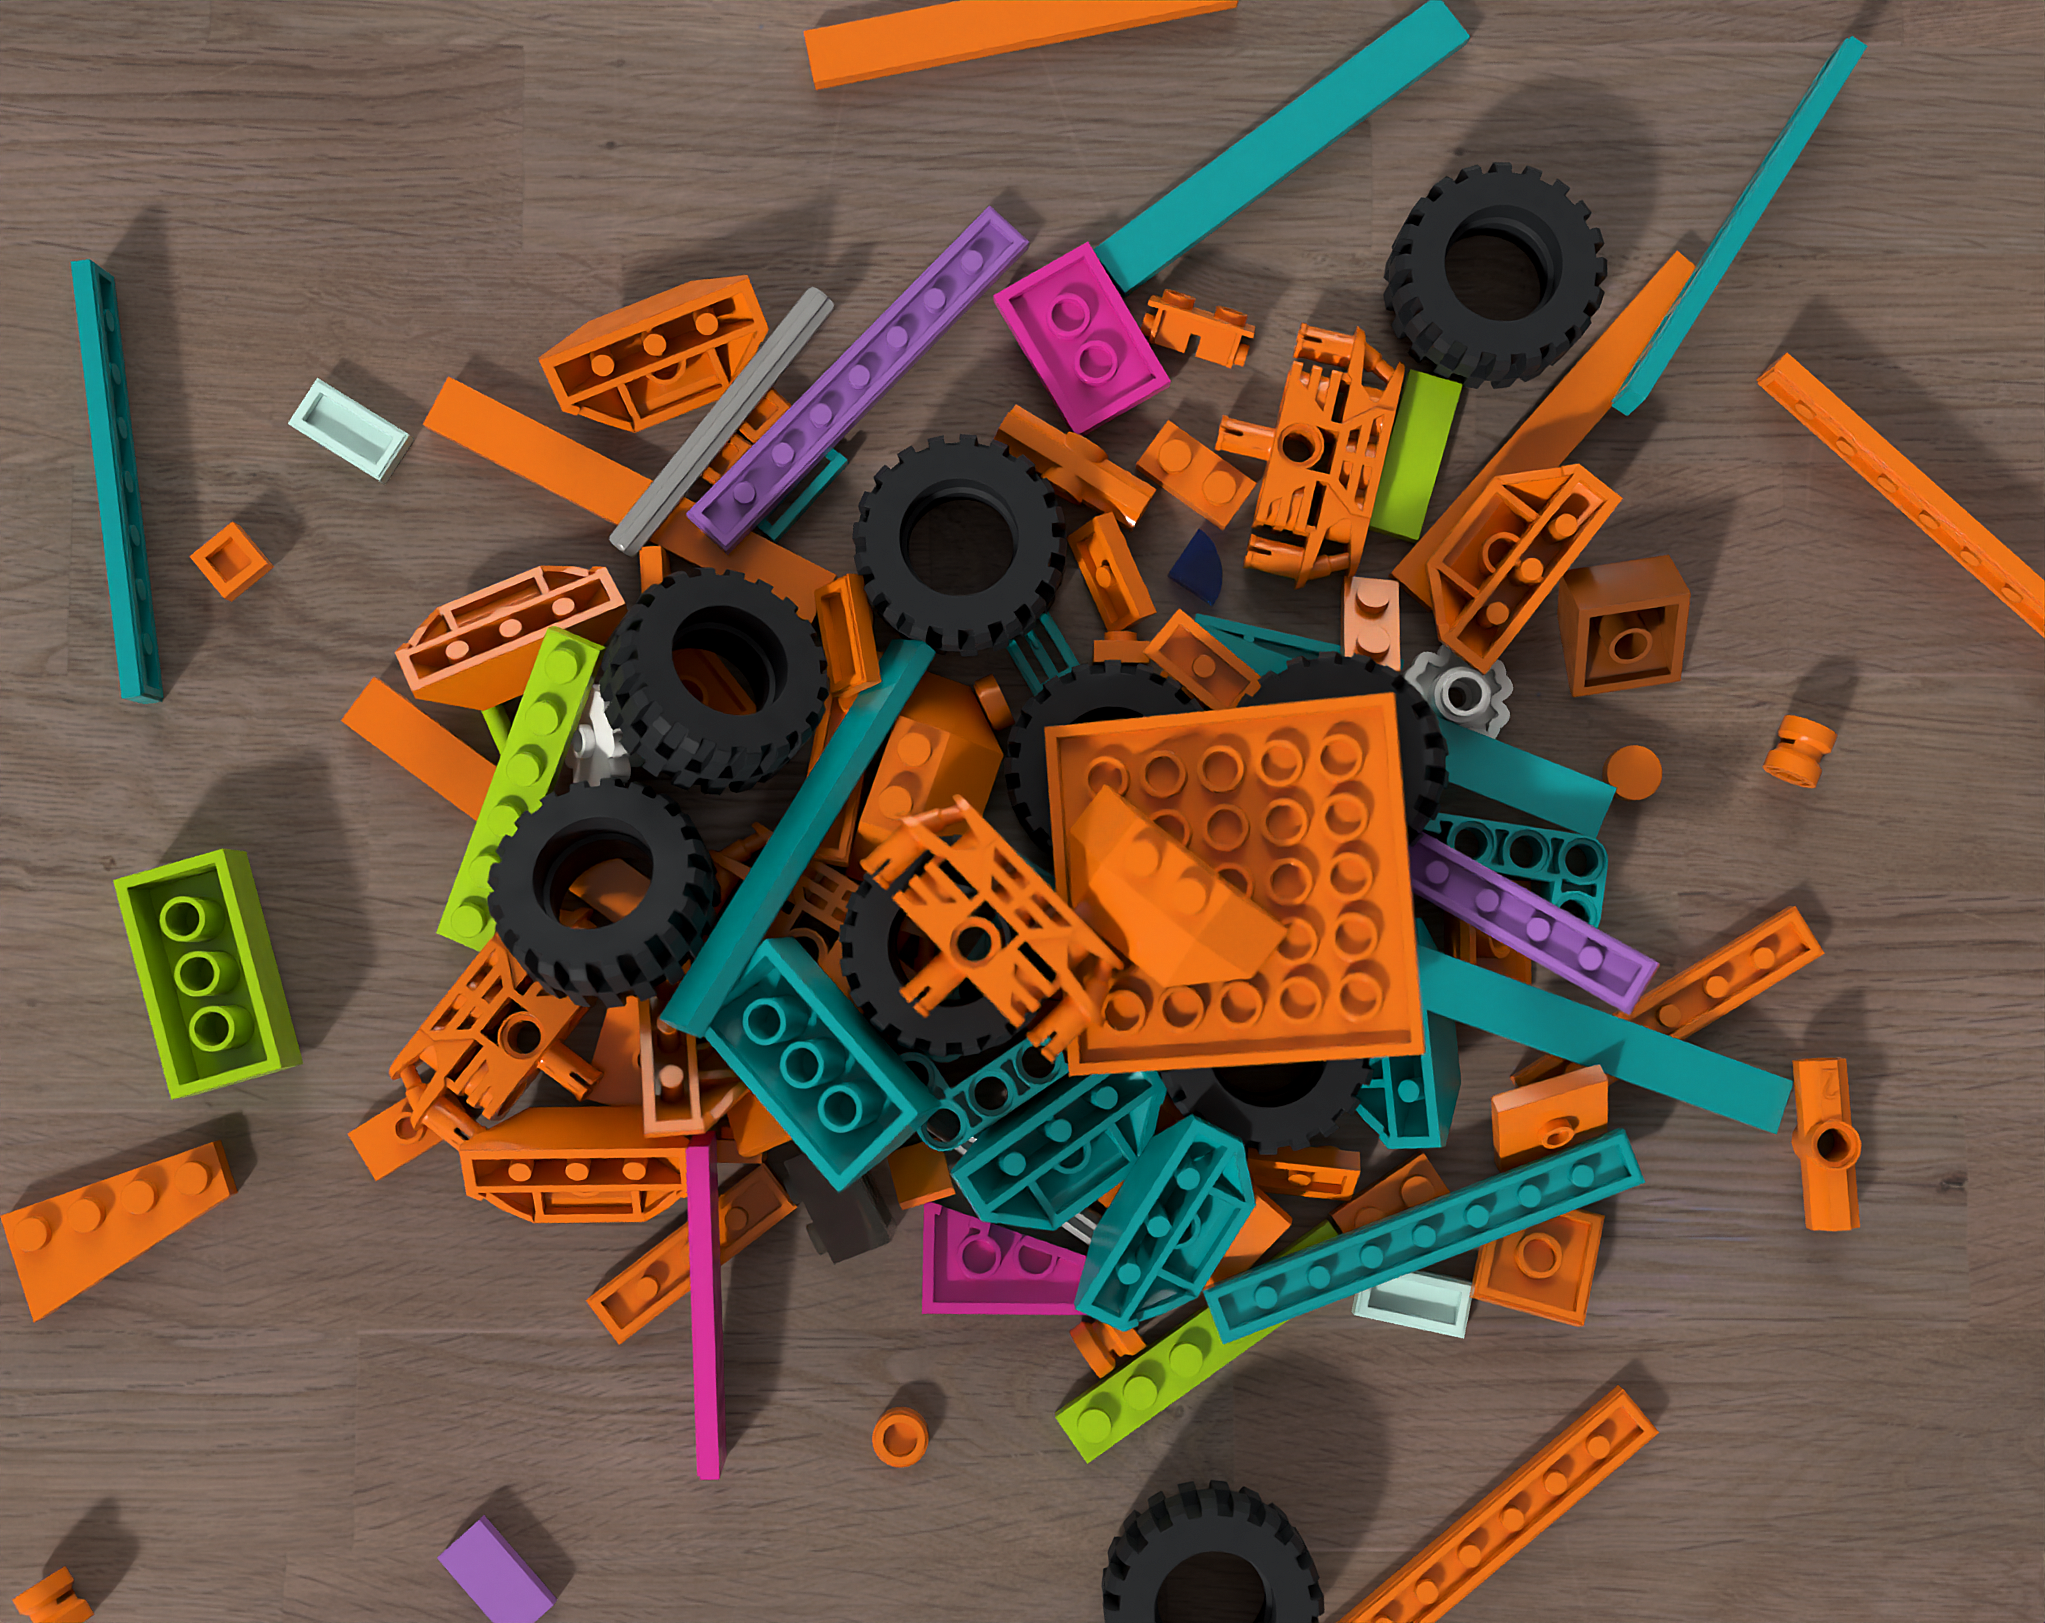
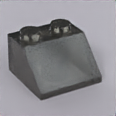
M803 1151L788 1157L783 1162L787 1169V1172L781 1174L783 1184L795 1205L801 1202L804 1203L813 1221L806 1225V1229L812 1244L820 1256L828 1252L833 1264H836L892 1241L898 1226L870 1170L845 1190L838 1193Z

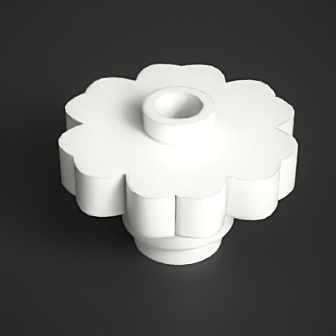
M1441 645L1437 654L1422 652L1417 655L1411 667L1402 675L1421 693L1426 702L1432 707L1436 716L1493 739L1499 734L1500 728L1509 721L1510 712L1502 701L1511 695L1513 684L1509 677L1506 676L1505 666L1500 660H1496L1488 672L1482 675L1446 646ZM1449 688H1456L1462 694L1463 700L1458 708H1455L1449 700Z
M593 684L566 755L565 763L567 767L573 768V784L587 780L589 785L594 787L600 786V779L620 778L625 786L631 775V767H640L646 760L637 752L632 756L629 755L619 743L624 734L620 728L613 730L609 726L604 711L611 701H604L600 697V684Z

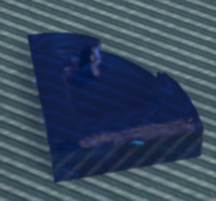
M1198 529L1167 577L1210 606H1213L1222 587V564L1213 541L1206 533Z

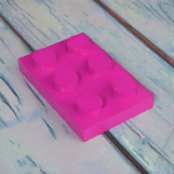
M1089 242L1082 244L993 295L996 307L1070 432L1085 436L1170 387L1171 380Z

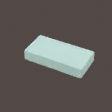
M319 378L316 379L288 422L296 430L383 484L387 483L414 441V438Z
M1419 1269L1356 1293L1351 1312L1356 1316L1464 1338L1472 1300L1469 1297L1472 1281Z

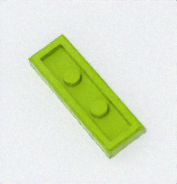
M1412 369L1407 373L1392 426L1368 530L1416 543L1419 540L1463 384Z

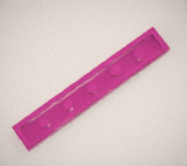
M706 1131L705 1133L693 1135L686 1147L697 1476H699L700 1480H720L727 1457L717 1141L716 1131Z

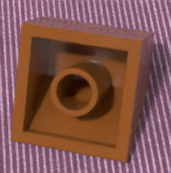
M1670 555L1570 569L1560 578L1557 618L1569 690L1572 697L1681 681L1691 592Z

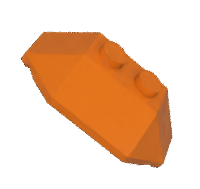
M748 275L695 280L588 321L541 355L539 362L563 412L573 415L579 414L597 422L636 433L719 400L756 354L769 327Z
M1580 464L1493 477L1425 564L1438 641L1480 674L1485 675L1623 498Z
M538 566L437 607L415 630L409 642L403 643L395 651V655L415 699L485 711L524 694L547 628L557 626L603 646L628 610L606 567L592 566L588 570L575 566Z
M925 671L894 723L859 821L849 867L846 870L845 876L859 881L864 880L862 877L867 871L860 862L866 859L902 824V821L896 815L897 813L906 811L909 815L913 816L935 808L942 810L957 805L953 796L959 794L981 817L983 816L1004 754L970 686ZM967 821L947 826L944 831L934 835L937 837L953 836V834L964 835L970 829Z
M1106 784L1069 830L1073 912L1164 987L1254 978L1290 932V930Z
M703 935L702 940L704 944L709 938V935ZM690 959L681 967L685 974L693 964V961ZM683 978L673 986L668 980L662 982L655 987L657 995L642 1002L638 998L645 1138L705 1133L750 1091L704 1036L700 1038L674 1029L659 1019Z
M642 1106L528 1107L461 1143L459 1148L466 1195L479 1201L486 1199L499 1209L532 1223L646 1222L668 1209L680 1198L687 1197L686 1147L690 1140L683 1135L645 1138L644 1110Z

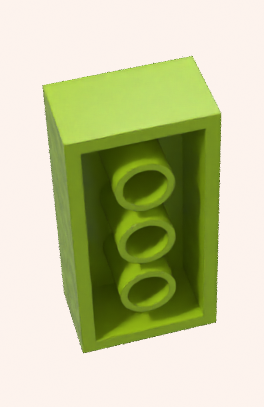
M220 849L113 880L171 1100L199 1095L303 1064L246 851Z

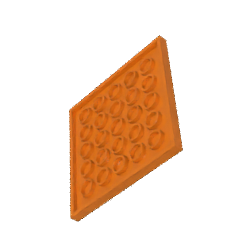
M1394 692L1044 727L1056 894L1072 911L1069 830L1106 784L1290 930L1254 978L1164 987L1085 923L1124 964L1123 971H1120L1113 967L1108 981L1110 988L1101 1011L1106 1019L1103 1028L1096 1022H1091L1067 1046L1069 1076L1426 1053L1397 703ZM1091 952L1071 971L1083 989L1087 979L1091 978L1098 959ZM1063 989V997L1065 999L1068 993Z

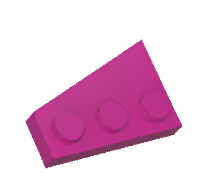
M933 1202L925 1203L922 1314L1087 1315L1076 1310L1074 1306L1087 1256L990 1222H983L979 1218Z

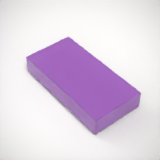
M485 1515L437 1557L493 1623H534L558 1600Z

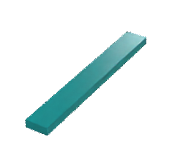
M1429 0L1094 248L1096 256L1123 298L1142 286L1467 45L1470 39L1469 34L1442 0Z
M1851 36L1849 39L1846 38L1826 60L1611 401L1613 402L1612 407L1628 416L1647 398L1866 50V44Z
M91 259L72 261V278L122 699L140 704L163 702L164 695L114 276Z
M1201 622L1199 623L1202 628L1261 677L1270 670L1279 674L1288 669L1286 661L1291 660V658ZM1437 716L1440 721L1441 733L1446 738L1449 756H1446V770L1449 772V782L1582 835L1593 838L1597 837L1617 787Z
M892 639L878 662L882 682L858 694L659 1019L674 1029L700 1038L704 1036L935 657L936 651L924 641Z
M1417 944L1422 1009L1585 1067L1601 1065L1604 1073L1777 1134L1794 1081Z
M1617 1128L1205 1286L1202 1291L1224 1345L1645 1183L1625 1129Z

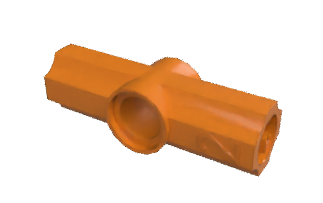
M1017 404L1008 412L994 440L1009 445V454L1018 458L1023 454L1036 465L1038 476L1041 479L1047 477L1056 495L1076 505L1084 503L1102 515L1113 512L1117 524L1130 532L1133 531L1142 518L1157 490L1150 486L1149 483L1132 475L1131 472L1109 461L1106 452L1092 441L1074 432L1068 431L1064 434Z
M1819 1057L1792 1060L1797 1125L1792 1133L1791 1143L1795 1154L1801 1162L1806 1228L1824 1231H1845L1859 1228L1860 1218L1855 1163L1861 1154L1862 1144L1859 1134L1853 1128L1851 1121L1846 1058ZM1829 1129L1835 1140L1834 1147L1827 1156L1822 1157L1817 1147L1818 1139L1823 1132Z

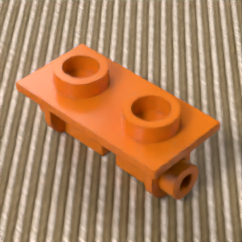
M1165 289L1162 297L1152 294L1148 305L1158 308L1157 314L1155 316L1146 313L1140 329L1144 336L1149 337L1148 343L1185 353L1190 335L1194 334L1201 337L1195 357L1226 366L1230 369L1232 364L1244 366L1250 345L1240 343L1242 335L1253 338L1256 326L1246 324L1247 314L1224 306H1217L1215 313H1211L1194 307L1196 301L1194 297L1174 290Z

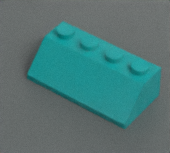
M793 936L765 939L752 955L704 1034L709 1043L838 1193L845 1190L900 1147L942 1106Z

